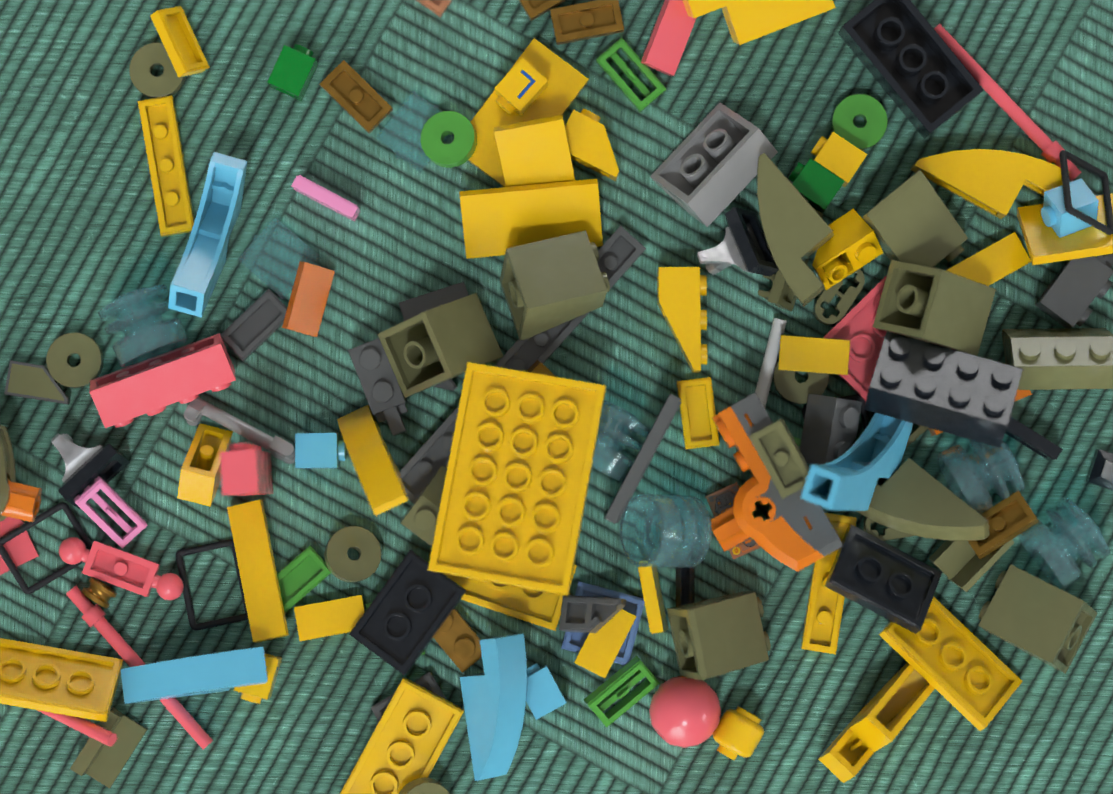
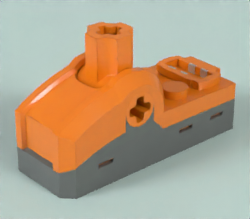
M756 393L749 395L712 417L728 448L736 447L738 452L734 453L733 457L741 471L744 473L749 470L752 478L738 489L733 500V507L707 521L724 552L751 537L776 560L798 572L843 546L822 507L801 499L804 488L783 499L749 437L773 424ZM759 501L761 505L768 504L771 510L766 513L768 519L765 521L761 517H753L752 512L756 509L755 502Z

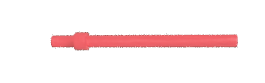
M938 24L934 30L978 84L1043 151L1041 155L1049 163L1053 162L1061 168L1059 154L1065 149L1056 140L1053 142L941 24ZM1067 159L1068 172H1070L1069 179L1072 182L1082 172L1072 161Z
M77 585L66 593L68 598L83 613L81 618L90 628L94 626L129 667L145 665V662L104 617L106 613L98 604L93 605ZM176 698L159 700L203 750L213 742V739Z

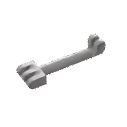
M199 397L191 401L184 411V417L190 426L198 425L204 415L269 450L271 455L287 464L295 462V450L291 443L276 435L272 437Z

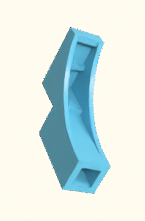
M217 152L213 153L209 162L206 181L193 228L178 269L170 284L169 309L202 318L226 262L229 236L241 211L247 161Z
M875 413L859 439L843 455L826 464H811L801 499L830 510L868 511L878 478H890L899 469L913 423Z

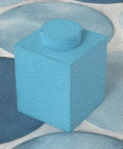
M1082 178L1069 182L1072 207L1097 220L1099 200ZM1063 185L1044 192L1041 217L1045 225L1051 227L1059 238L1091 227V225L1066 211Z
M295 433V468H340V461H346V445L344 440H340L339 433Z
M538 663L527 667L526 702L536 720L567 703L548 666L545 665L540 668Z

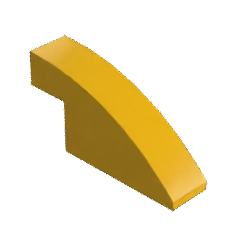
M683 0L687 15L692 18L700 17L721 8L732 40L739 45L836 8L832 0Z
M968 149L949 151L920 158L911 168L914 172L920 170L930 181L999 219L1007 215L1023 185L1043 197L1045 191L1062 185L1060 167L1025 154L1003 150Z
M369 405L337 419L346 448L375 516L408 501L400 472L384 442L380 428Z
M907 662L854 717L818 760L842 783L852 779L874 752L894 740L935 688Z

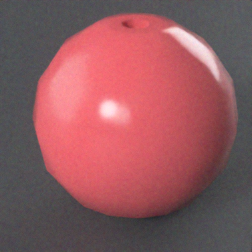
M677 676L664 682L657 689L651 700L649 714L652 727L663 740L670 745L686 748L698 746L710 738L719 724L721 707L717 694L705 681Z

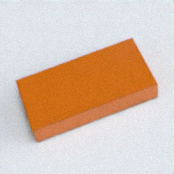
M300 261L282 328L312 337L318 336L335 271Z

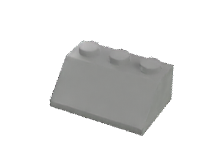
M719 102L656 169L650 178L687 213L708 227L757 175L759 156L765 153L771 160L778 151L758 127Z

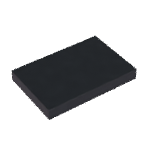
M853 525L849 526L842 540L843 546L838 550L825 587L915 634L918 633L923 626L942 572Z
M412 550L408 552L349 633L350 636L404 676L408 674L467 592V590L444 573L429 571V562Z

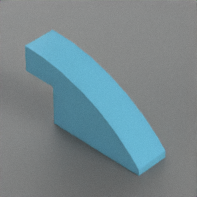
M524 634L505 635L479 640L484 673L460 677L475 781L506 775L516 753L523 727L527 693V658Z
M263 647L199 655L120 669L124 704L229 691L230 688L265 684L268 682Z

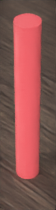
M37 710L109 747L113 746L117 740L115 733L85 718Z

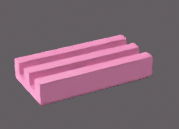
M301 175L296 176L291 185L295 191L354 222L360 213L358 205Z
M100 476L94 480L91 486L88 485L84 489L83 494H78L74 498V502L122 549L148 526L146 521ZM101 489L137 525L132 528L97 492ZM90 498L127 533L124 537H121L87 503Z

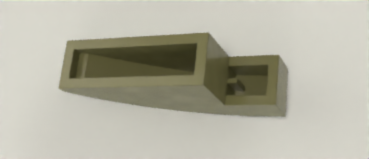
M763 153L758 159L757 195L764 234L777 268L790 290L805 307L825 287L804 261L834 236L833 230L768 156Z
M910 458L881 487L876 484L868 511H856L878 524L924 538L964 541L983 540L990 535L987 519Z

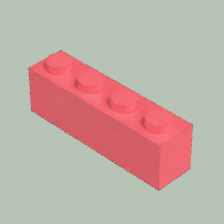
M218 333L90 380L89 392L104 427L114 426L115 428H120L130 424L135 417L143 414L153 416L163 412L166 406L173 403H189L197 399L199 394L209 390L218 392L228 388L231 382L236 381L235 369L221 334Z
M250 443L229 444V451L220 452L222 495L250 496L273 494L271 453L262 451L261 446Z

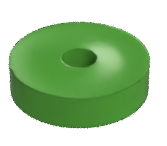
M865 94L848 96L837 105L831 119L832 131L860 150L871 148L885 134L887 128L886 111L882 104L872 96ZM860 116L865 120L863 128H857L854 125L853 119Z
M443 111L433 115L425 123L421 132L420 140L424 153L433 163L441 167L452 168L464 164L471 158L477 146V134L474 126L464 115L455 111ZM447 135H454L452 143L444 144V138Z

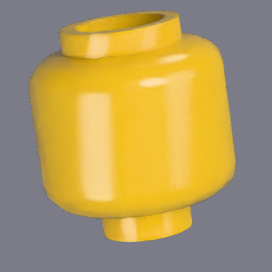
M737 706L736 710H726L712 734L714 740L720 744L717 751L732 760H735L738 755L745 758L750 757L764 735V729L760 725L762 719L740 706Z

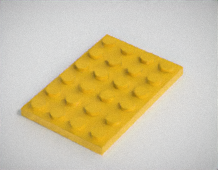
M467 362L430 556L429 571L569 596L607 388L606 385Z

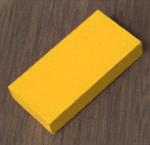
M182 6L157 10L150 15L178 77L202 73L209 68Z
M781 335L778 370L848 375L851 340Z
M711 377L677 381L678 398L682 402L679 407L685 450L719 446L718 429L712 420V417L716 416Z
M656 562L639 565L638 571L650 632L652 634L665 632L668 630Z
M363 594L294 607L299 640L305 641L351 632L365 613Z
M621 609L599 631L588 634L574 663L606 678L637 616Z

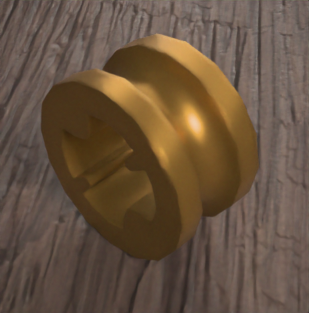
M91 577L89 579L90 586L83 588L81 592L100 606L108 608L110 605L108 600L111 597L115 598L117 593L100 580Z

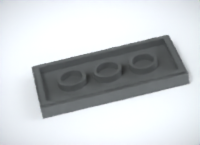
M672 394L667 397L604 519L613 524L619 522L682 403L680 398Z

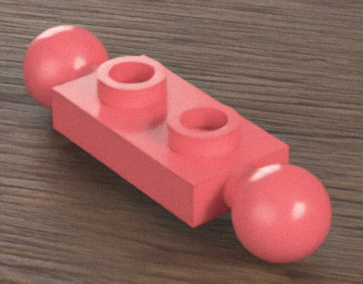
M69 537L63 540L59 546V556L62 561L70 565L84 562L82 574L145 597H149L151 589L155 588L158 595L168 601L177 599L183 592L184 584L177 574L166 573L162 576L157 575L161 564L99 541H93L92 547L89 550L86 549L85 543L76 537Z

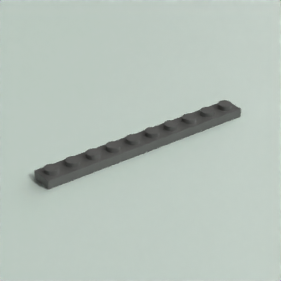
M622 226L598 250L599 261L597 263L600 271L607 274L610 289L646 250ZM590 312L528 339H518L494 367L526 372L536 360L544 364ZM459 406L400 470L407 498L412 503H414L439 468L444 466L447 469Z

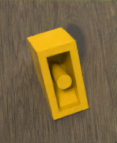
M573 109L565 125L571 159L616 182L619 176V169L605 126L599 123L601 118L586 109H582L581 113Z
M199 423L181 467L178 499L211 507L221 481L220 452L229 451L233 431Z

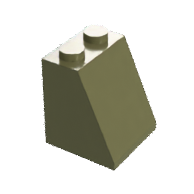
M920 170L862 217L873 229L884 254L890 261L895 260L935 268L934 266L945 258L949 263L965 249L961 244L968 239Z
M586 230L506 249L500 284L520 340L533 337L603 306L606 294L610 291V284L607 274L600 271L597 263L599 261L597 246L594 242L589 241Z
M891 260L873 327L978 356L996 289L942 269Z
M477 293L424 311L378 334L404 398L464 374L467 362L486 365L503 357Z
M1010 565L1007 571L1004 570L999 575L995 584L997 591L991 602L987 601L983 605L979 614L981 621L978 626L1066 674L1098 613L1085 601Z
M742 591L667 608L680 676L705 680L769 660L767 651H770V640L767 632L763 631L761 617L764 615V610L760 598L756 597V592Z

